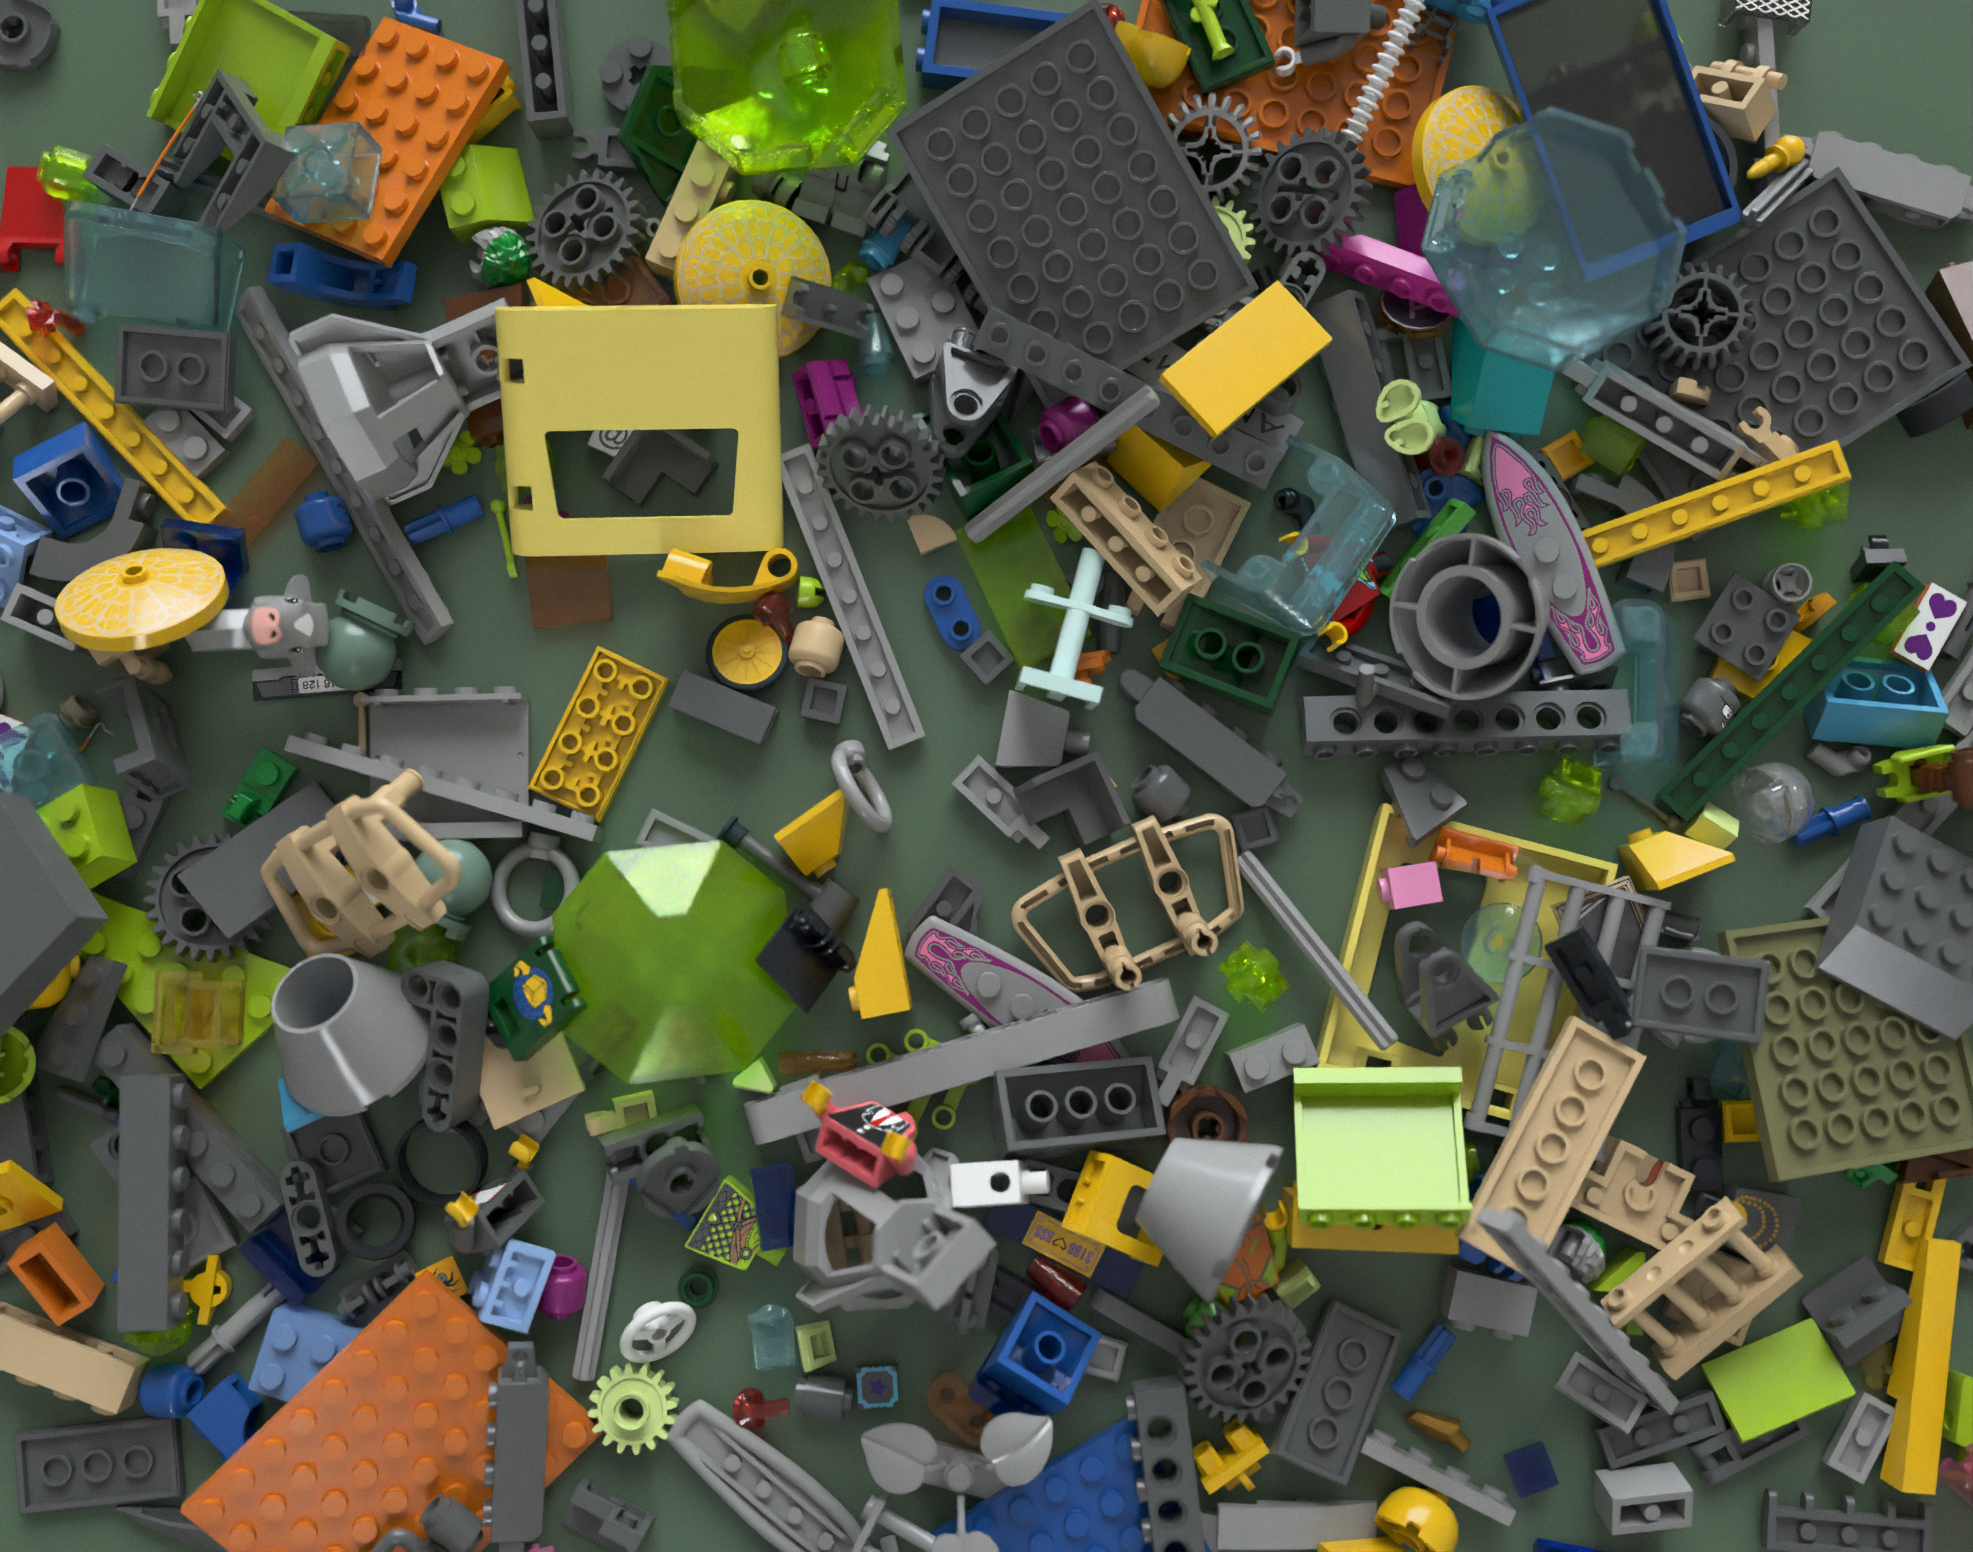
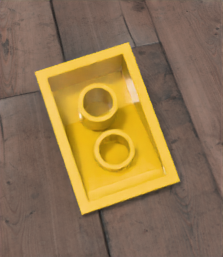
M889 888L879 889L854 976L855 986L848 988L853 1012L860 1011L861 1019L907 1011L913 1007L892 892Z

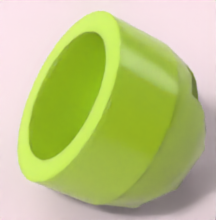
M799 576L796 607L809 609L821 605L824 597L815 595V591H825V588L818 579Z

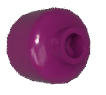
M1069 396L1050 406L1042 413L1038 428L1040 439L1048 450L1058 453L1099 421V416L1093 405L1086 403V401L1076 396Z
M568 1255L555 1256L537 1305V1309L547 1314V1317L550 1319H567L571 1314L579 1311L586 1303L587 1271L581 1264L577 1263L576 1258Z

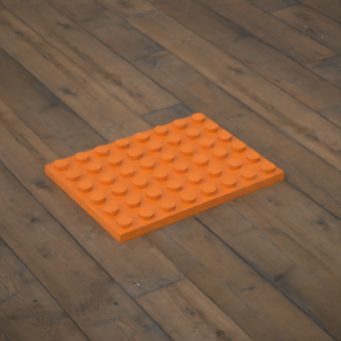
M1142 0L1136 25L1140 26L1142 30L1154 31L1176 40L1159 0ZM1248 0L1273 56L1276 50L1282 46H1288L1294 52L1300 51L1299 46H1294L1295 0ZM1371 0L1373 4L1386 7L1387 16L1385 24L1380 30L1370 29L1368 35L1356 42L1351 51L1327 62L1304 66L1303 63L1296 64L1294 72L1288 76L1277 75L1276 68L1288 65L1291 60L1287 57L1275 59L1276 63L1273 68L1215 92V106L1222 107L1226 96L1232 98L1228 108L1229 111L1234 112L1241 103L1245 106V110L1239 118L1243 122L1249 116L1255 117L1256 122L1246 129L1248 133L1261 131L1262 137L1258 140L1250 141V145L1262 147V155L1270 153L1276 156L1279 153L1277 149L1278 141L1288 146L1290 145V133L1294 132L1303 138L1305 128L1318 132L1320 127H1324L1332 133L1334 130L1341 133L1342 129L1348 128L1349 124L1346 123V119H1352L1354 115L1351 109L1353 107L1357 108L1359 105L1356 98L1362 97L1364 94L1361 87L1369 84L1366 76L1373 75L1374 73L1371 67L1372 64H1378L1379 62L1377 53L1384 52L1385 48L1382 46V43L1388 42L1390 39L1387 32L1393 31L1395 28L1392 21L1400 18V14L1397 11L1400 8L1404 9L1405 3L1403 0ZM1426 8L1425 11L1418 13L1421 21L1414 22L1413 27L1415 30L1419 23L1426 24L1428 17L1424 15L1427 10L1432 12L1431 9ZM1436 11L1437 14L1451 21H1454V19L1456 18ZM1431 21L1428 27L1443 36H1446L1449 31ZM1453 31L1449 38L1454 40L1456 32ZM1409 33L1407 38L1411 40L1414 33ZM1424 34L1423 37H1418L1411 51L1406 49L1408 44L1403 45L1402 49L1405 51V54L1399 55L1397 58L1400 65L1392 68L1395 75L1387 79L1389 88L1382 89L1381 93L1384 94V98L1378 99L1376 102L1379 109L1373 110L1371 113L1374 120L1367 121L1366 126L1369 130L1362 132L1361 137L1364 141L1357 143L1358 150L1366 155L1365 160L1361 164L1371 168L1372 171L1363 180L1401 190L1415 183L1412 169L1414 132L1423 112L1441 95L1453 43L1441 66L1436 65L1443 51L1441 41ZM1187 63L1181 75L1171 85L1162 89L1148 88L1171 130H1173L1174 125L1166 117L1170 112L1179 119L1184 116L1178 107L1180 102L1184 101L1191 111L1195 109L1193 96L1199 95L1202 106H1209V95L1202 98ZM1205 116L1190 121L1181 130L1180 134L1200 138L1204 132ZM1217 116L1216 129L1219 138L1226 142H1233V144H1242L1237 129L1228 120ZM1209 128L1206 141L1215 143L1216 140L1212 139V128Z
M426 1268L182 1504L180 1512L229 1552H370L388 1531L395 1528H406L421 1539L431 1536L424 1532L425 1526L419 1522V1519L426 1506L438 1494H443L447 1498L453 1496L483 1520L484 1500H493V1487H485L486 1461H494L495 1448H486L487 1422H496L497 1408H488L489 1382H498V1367H503L509 1341L489 1323L479 1321L477 1313ZM550 1377L548 1384L549 1402L544 1489L604 1432L593 1433L592 1429L599 1421L596 1418L588 1417V1411ZM482 1525L483 1537L471 1552H481L491 1542V1526ZM397 1545L392 1550V1552H408L400 1545Z

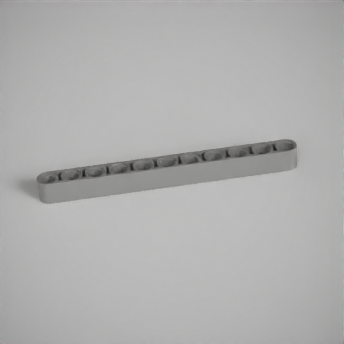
M1159 978L1141 983L1136 988L1131 986L1132 990L1129 991L1117 990L1030 1016L1027 1019H1020L816 1080V1082L832 1092L829 1100L837 1108H848L869 1101L877 1102L886 1108L993 1076L995 1070L1020 1068L1164 1025L1179 1019L1180 1015L1169 978ZM810 1082L762 1096L743 1104L755 1145L765 1144L821 1127L822 1122L814 1114L812 1107L800 1099Z

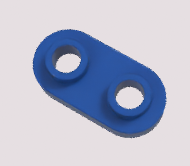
M938 575L932 578L924 590L926 606L946 645L956 651H965L980 638V622L957 579L949 575ZM940 588H947L951 591V597L948 600L941 601L936 597V593ZM956 624H966L969 628L968 633L965 636H957L953 631Z

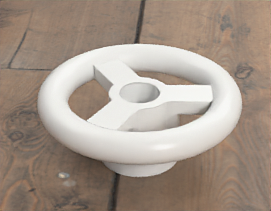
M652 1301L642 1305L636 1310L633 1320L622 1333L620 1339L622 1355L627 1360L635 1363L653 1362L670 1355L679 1349L692 1335L696 1325L694 1310L682 1302L661 1303ZM684 1320L680 1331L671 1340L666 1342L665 1339L669 1336L671 1330ZM648 1339L652 1343V1349L636 1350L632 1347L633 1340Z

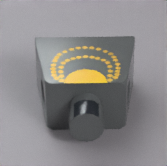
M1730 1183L1724 1184V1190L1721 1191L1719 1198L1703 1192L1698 1195L1694 1205L1695 1216L1701 1217L1708 1208L1716 1205L1727 1196L1747 1222L1740 1230L1765 1253L1777 1244L1787 1253L1803 1199L1784 1192ZM1728 1241L1722 1244L1742 1255Z

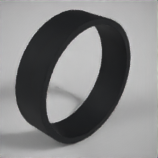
M423 1118L413 1125L399 1140L394 1153L395 1174L402 1188L413 1199L428 1206L446 1207L450 1201L455 1203L459 1199L460 1193L438 1194L426 1189L413 1177L407 1164L406 1150L412 1133L428 1126ZM464 1121L450 1129L461 1134L469 1142L475 1153L477 1162L476 1176L471 1187L464 1191L469 1196L482 1182L486 1174L488 1150L479 1131L471 1123Z

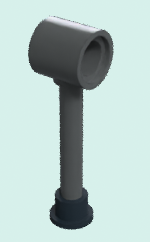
M734 815L724 826L716 841L719 844L724 841L733 849L739 847L810 898L809 905L834 932L838 933L861 900L829 877L821 886L805 877L800 871L748 835L749 830L738 823V817Z

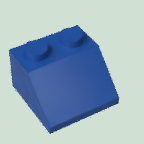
M85 421L13 457V481L62 540L114 514L124 482L109 452Z
M1032 1291L999 1338L982 1373L1052 1416L1069 1404L1102 1334Z

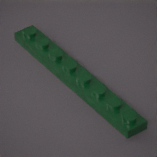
M1896 560L1891 562L1656 795L1687 822L1926 587Z

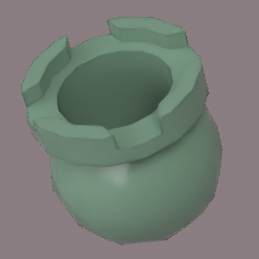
M340 588L333 603L343 607L340 610L342 614L329 620V644L316 647V663L324 677L339 688L351 691L371 689L384 682L394 669L398 655L395 638H398L399 634L409 638L415 623L406 619L403 626L395 623L397 614L359 596L354 604L348 601L351 593Z
M445 839L439 841V843L458 860L461 866L462 878L458 886L441 899L447 910L436 924L447 929L445 937L464 942L471 929V925L465 921L464 916L478 910L488 898L493 876L489 860L473 843L461 839ZM423 851L415 859V864L430 885H433L444 876L443 869Z

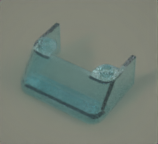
M1289 435L1286 443L1301 470L1308 474V482L1313 491L1324 497L1322 502L1281 561L1268 555H1256L1248 559L1236 575L1206 559L1202 561L1200 566L1219 593L1303 636H1310L1320 632L1328 623L1393 528L1396 521V513L1389 499L1341 458Z

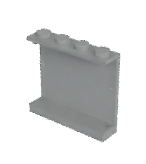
M497 686L493 687V693L478 694V688L456 687L454 688V694L438 695L437 688H415L414 695H399V690L375 689L374 696H361V703L370 705V759L379 761L381 754L405 761L403 769L418 771L419 765L443 772L441 780L455 784L457 777H462L481 783L479 789L481 792L494 795L495 789L499 788L518 794V803L531 806L530 789H528L530 784V697L518 693V687ZM370 776V797L382 786L389 785L391 782ZM422 791L412 796L406 802L403 809L408 816L437 841L445 839H528L529 832H531V823ZM390 822L385 825V828L398 842L411 841Z

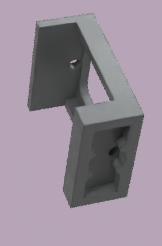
M135 675L116 678L110 684L96 689L98 697L131 720L138 747L137 751L113 760L116 774L155 801L193 787L172 705ZM158 716L165 743L156 735L151 718Z

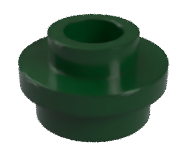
M701 1266L688 1269L681 1276L678 1283V1293L681 1300L692 1308H703L710 1305L715 1300L719 1291V1282L716 1275L710 1269ZM702 1280L706 1285V1291L700 1294L696 1293L692 1288L693 1281Z

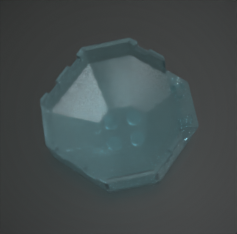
M1550 106L1538 112L1532 119L1520 125L1516 123L1494 134L1478 155L1439 174L1420 249L1479 348L1557 373L1649 324L1671 305L1688 230L1680 216L1672 219L1661 201L1666 196V193L1650 167L1642 170L1631 151L1636 147V144L1628 131Z

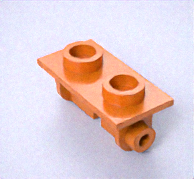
M1441 826L1428 860L1436 861L1442 868L1449 866L1496 878L1499 883L1504 884L1507 880L1513 882L1516 877L1517 866L1514 865V862L1519 853L1520 846Z

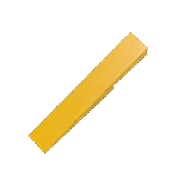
M1921 1237L1908 1295L1913 1303L1905 1308L1886 1394L1897 1399L1880 1479L1905 1493L1936 1494L1962 1246L1961 1243L1954 1240Z

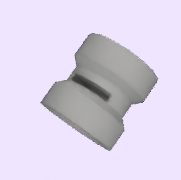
M1789 562L1766 572L1759 582V588L1783 604L1790 605L1804 599L1810 593L1813 579L1805 566Z

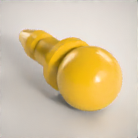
M1794 135L1781 137L1774 145L1766 149L1764 158L1751 166L1747 172V178H1761L1771 171L1780 173L1789 167H1794L1804 158L1805 145L1803 141Z

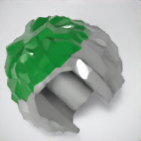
M493 226L491 229L479 231L471 237L473 241L480 245L477 250V257L482 261L481 265H478L469 260L472 278H476L487 288L491 289L515 285L522 281V279H525L530 268V256L527 245L524 243L523 238L517 235L516 231L504 226Z
M1580 1217L1577 1219L1572 1218L1562 1221L1547 1253L1569 1269L1568 1277L1579 1285L1581 1283L1588 1284L1591 1280L1597 1279L1605 1268V1248L1607 1243L1601 1235V1230L1594 1226L1592 1222Z

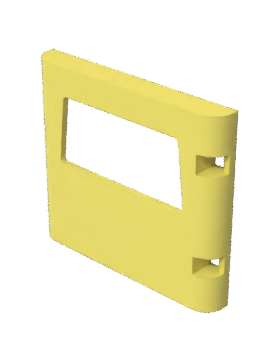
M777 304L495 307L511 549L513 554L520 556L668 554L673 548L688 553L759 552L784 547ZM509 359H523L524 379H510ZM734 428L738 431L733 512L730 515L561 518L559 516L545 434L549 431ZM518 486L531 487L532 504H519Z
M1386 803L1380 805L1372 825L1338 960L1367 997L1390 910L1387 909L1386 902H1380L1376 881L1378 878H1382L1380 870L1400 867L1403 863L1418 864L1431 862L1428 858L1439 833L1438 830L1413 849L1410 848L1405 839L1408 831L1403 819L1396 818L1392 806ZM1450 821L1443 827L1520 846L1519 853L1514 862V865L1517 866V873L1513 882L1507 880L1503 884L1499 883L1496 878L1484 876L1486 880L1466 958V962L1500 998L1509 959L1506 958L1507 950L1512 951L1529 881H1525L1528 867L1538 865L1552 873L1603 885L1615 880L1618 864ZM1436 863L1437 868L1477 874L1449 866L1442 868L1439 866V863ZM1547 880L1528 955L1551 960L1544 946L1549 941L1557 938L1559 931L1551 905L1567 899L1570 885ZM1525 964L1507 1040L1530 1045L1549 971L1548 968ZM1564 980L1546 1047L1547 1050L1552 1049L1568 1017L1575 1016L1579 1018L1581 1010ZM1331 989L1316 1047L1320 1063L1314 1065V1067L1365 1068L1368 1055L1384 1059V1067H1461V1108L1471 1110L1488 1045L1484 1043L1485 1036L1491 1033L1493 1021L1487 1026L1483 1017L1479 1016L1484 1026L1482 1030L1470 1029L1467 1025V1020L1452 1027L1458 1036V1042L1455 1046H1452L1447 1037L1446 1043L1449 1049L1444 1050L1441 1056H1434L1398 1041L1388 1049L1380 1050ZM1499 1000L1488 1006V1010L1493 1016V1021ZM1504 1048L1494 1089L1505 1092L1503 1108L1489 1105L1488 1115L1511 1120L1527 1054Z

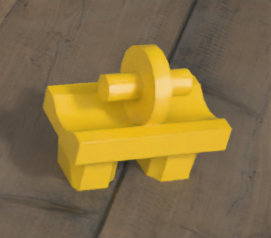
M1234 1418L1222 1429L1224 1436L1229 1441V1444L1217 1452L1209 1440L1202 1441L1192 1448L1193 1459L1197 1466L1195 1470L1210 1495L1223 1485L1230 1491L1241 1482L1248 1492L1252 1491L1256 1486L1250 1476L1262 1468L1258 1460L1269 1452L1268 1447L1254 1426L1249 1428L1244 1422L1239 1424L1238 1420Z

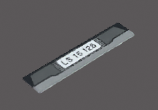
M396 659L394 669L384 682L371 689L359 691L337 687L324 677L317 665H315V673L308 677L299 675L293 667L257 669L252 671L253 699L255 701L352 694L374 692L375 689L401 690L403 688L401 659Z

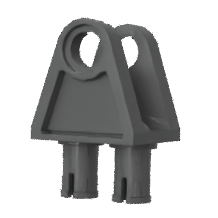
M965 327L955 328L952 332L951 341H945L929 384L931 439L940 440L941 444L938 453H943L947 458L953 459L965 455L998 415L1018 370V367L991 354L986 356L973 351L974 346L972 344L977 335L969 329L965 342H962ZM955 429L962 434L964 440L957 445H950L945 441L946 438L943 435V431Z
M1413 921L1404 925L1396 934L1394 941L1398 999L1400 1004L1430 1036L1433 1047L1440 1051L1448 1050L1449 1047L1444 1036H1447L1450 1044L1455 1046L1458 1042V1036L1452 1028L1455 1025L1467 1020L1466 1022L1470 1029L1482 1030L1484 1026L1479 1016L1483 1017L1487 1026L1492 1023L1493 1016L1488 1010V1006L1500 1000L1499 996L1427 924L1421 921ZM1421 934L1426 937L1425 944L1419 951L1409 952V945L1411 943L1409 940L1413 936Z

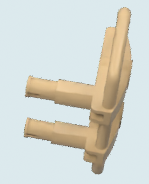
M413 769L402 771L389 785L382 786L367 799H360L357 795H352L325 814L326 819L311 828L303 825L294 832L289 833L275 844L276 849L273 850L262 865L261 878L295 940L306 953L312 956L327 953L338 954L354 948L366 957L371 958L385 951L395 940L394 931L407 924L422 931L430 925L436 924L446 913V906L441 899L460 883L462 878L461 866L451 852L403 811L406 802L424 787L423 778L417 771ZM390 822L443 869L444 876L433 885H430L415 864L410 853L398 843L385 828V825ZM340 850L359 878V882L350 875L334 856ZM283 865L299 894L308 905L312 916L338 937L323 942L313 937L278 874ZM363 889L376 897L393 914L383 918Z
M1205 814L1160 827L1156 818L1151 815L1141 821L1130 824L1134 834L1133 837L1086 858L1080 848L1057 857L1062 872L1028 892L1014 904L1011 912V922L1015 931L1055 980L1073 993L1101 989L1113 984L1116 990L1121 988L1129 991L1132 990L1131 984L1136 988L1141 983L1142 970L1185 951L1191 957L1195 953L1201 956H1208L1207 950L1214 953L1218 946L1217 936L1238 921L1244 912V899L1235 835L1232 825L1226 818L1218 814ZM1212 829L1219 836L1229 907L1207 924L1198 911L1189 886V878L1181 868L1168 842ZM1139 851L1148 875L1149 886L1155 892L1177 937L1132 957L1126 948L1117 924L1115 910L1106 899L1093 872ZM1166 872H1176L1178 878L1175 886L1168 890L1160 889L1159 880L1161 876ZM1068 887L1075 906L1076 918L1085 929L1105 970L1095 974L1074 977L1027 919L1028 912ZM1097 904L1104 906L1105 913L1101 920L1098 922H1088L1085 915L1088 908Z

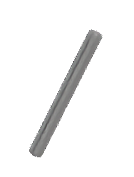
M1149 386L1141 388L978 513L964 526L968 538L975 543L983 541L1158 408L1160 400L1156 392Z
M1246 851L1238 856L1241 875L1380 1050H1386L1398 1040V1035L1255 855L1250 851Z
M635 1146L612 1151L613 1156L609 1157L608 1162L612 1161L613 1164H616L634 1156ZM608 1172L605 1178L587 1281L586 1303L582 1310L571 1373L572 1377L579 1381H592L596 1377L630 1181L627 1180L614 1185Z

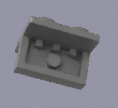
M1860 1255L1799 1299L1842 1364L1847 1367H1851L1900 1333L1905 1312L1904 1308L1913 1303L1903 1288L1886 1282L1870 1258L1865 1255Z

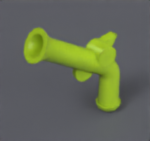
M1191 0L1195 7L1192 8L1190 17L1194 22L1202 23L1213 50L1212 60L1217 61L1226 58L1234 51V48L1227 43L1214 11L1216 10L1218 0Z

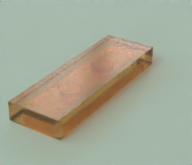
M286 435L210 525V528L241 552H244L319 461Z

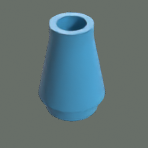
M905 218L899 223L894 233L887 238L879 233L881 225L861 242L862 249L858 254L864 264L878 273L884 272L886 268L893 267L900 252L901 242L912 229L911 223Z

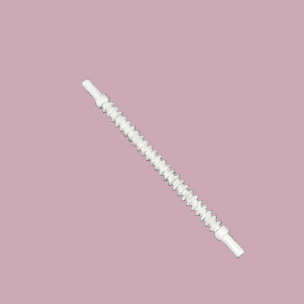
M1403 0L1405 3L1404 9L1400 8L1397 11L1400 14V18L1392 21L1395 28L1393 31L1387 32L1390 39L1388 42L1382 43V46L1385 48L1384 52L1377 53L1379 62L1371 66L1374 73L1373 75L1366 76L1369 84L1361 87L1364 94L1362 97L1356 98L1359 105L1357 108L1353 107L1351 109V112L1354 114L1352 119H1346V123L1349 124L1348 128L1341 130L1342 135L1356 144L1364 141L1361 134L1363 131L1367 132L1369 130L1366 126L1367 121L1374 120L1371 113L1373 110L1379 109L1376 102L1378 99L1384 98V94L1381 93L1382 89L1389 88L1387 79L1395 75L1392 68L1400 65L1397 58L1399 55L1405 54L1402 47L1404 44L1410 43V39L1407 38L1408 34L1416 31L1413 27L1414 22L1421 21L1418 13L1426 10V6L1423 4L1425 0ZM1336 170L1330 175L1329 182L1334 178ZM1317 192L1316 194H1311L1314 196L1322 197L1326 200H1331L1330 196H1325L1320 192ZM1325 210L1321 213L1318 223L1325 216ZM1287 255L1278 276H1283L1293 258Z

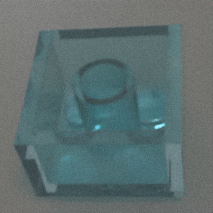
M360 122L286 126L284 138L294 151L295 156L274 185L272 198L298 224L370 219L383 148Z
M46 711L0 735V792L27 796L36 810L81 783L92 786L99 784L69 729L58 713Z

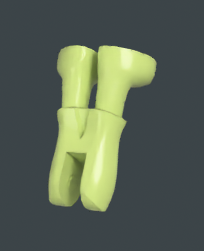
M1403 379L1392 381L1383 388L1378 397L1376 416L1380 422L1396 423L1385 431L1384 439L1389 446L1400 453L1417 455L1441 443L1446 436V426L1441 423L1438 415L1440 411L1438 406L1430 401L1421 400V390L1417 384Z

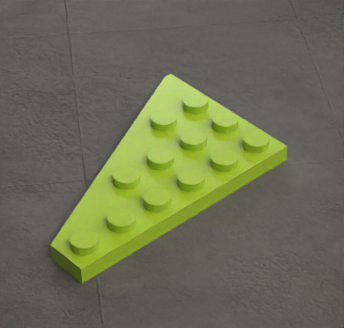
M90 890L108 917V920L78 953L85 961H87L91 954L127 964L116 996L199 1089L208 1087L274 1027L271 1012L273 994L282 978L292 968L281 962L262 957L260 954L252 951L247 954L238 947L234 948V960L232 961L227 959L222 952L219 953V959L214 964L208 961L206 952L200 962H195L191 959L190 951L187 955L181 957L175 953L176 945L167 948L161 943L166 934L157 936L152 933L151 929L160 921H150L147 919L145 914L148 912Z

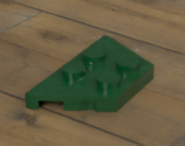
M651 65L647 67L617 135V140L665 208L669 206L708 116L715 118L734 75V72L731 70H705L695 67L675 68L666 65Z

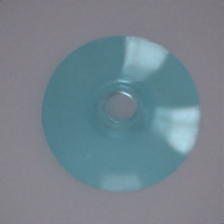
M1502 902L1486 905L1469 918L1463 929L1461 937L1463 958L1470 968L1474 969L1482 979L1496 984H1503L1509 962L1506 954L1507 950L1512 951L1522 911L1521 907ZM1536 922L1528 955L1540 958L1543 941L1540 927ZM1500 934L1504 940L1503 945L1498 949H1494L1491 944L1492 938ZM1526 963L1522 978L1527 976L1536 965Z

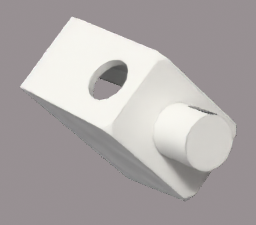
M1020 1160L950 1164L952 1207L980 1208L1029 1204V1194L1050 1192L1048 1168L1027 1169L1026 1162ZM1008 1176L1010 1178V1187L1008 1190L1003 1191L1001 1182L1004 1177Z

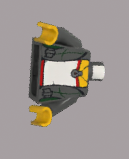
M524 1133L520 1135L518 1141L511 1145L508 1154L517 1159L513 1163L511 1174L478 1187L469 1196L462 1191L455 1203L450 1201L447 1204L445 1211L449 1215L444 1219V1225L449 1233L451 1244L460 1252L468 1254L500 1248L546 1202L531 1180L533 1171L531 1160L538 1152L540 1145Z

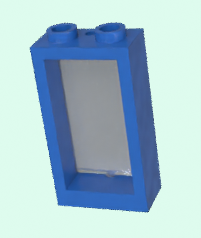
M932 0L930 10H923L921 34L927 36L925 48L918 47L915 71L922 72L923 87L950 90L1069 14L969 0Z

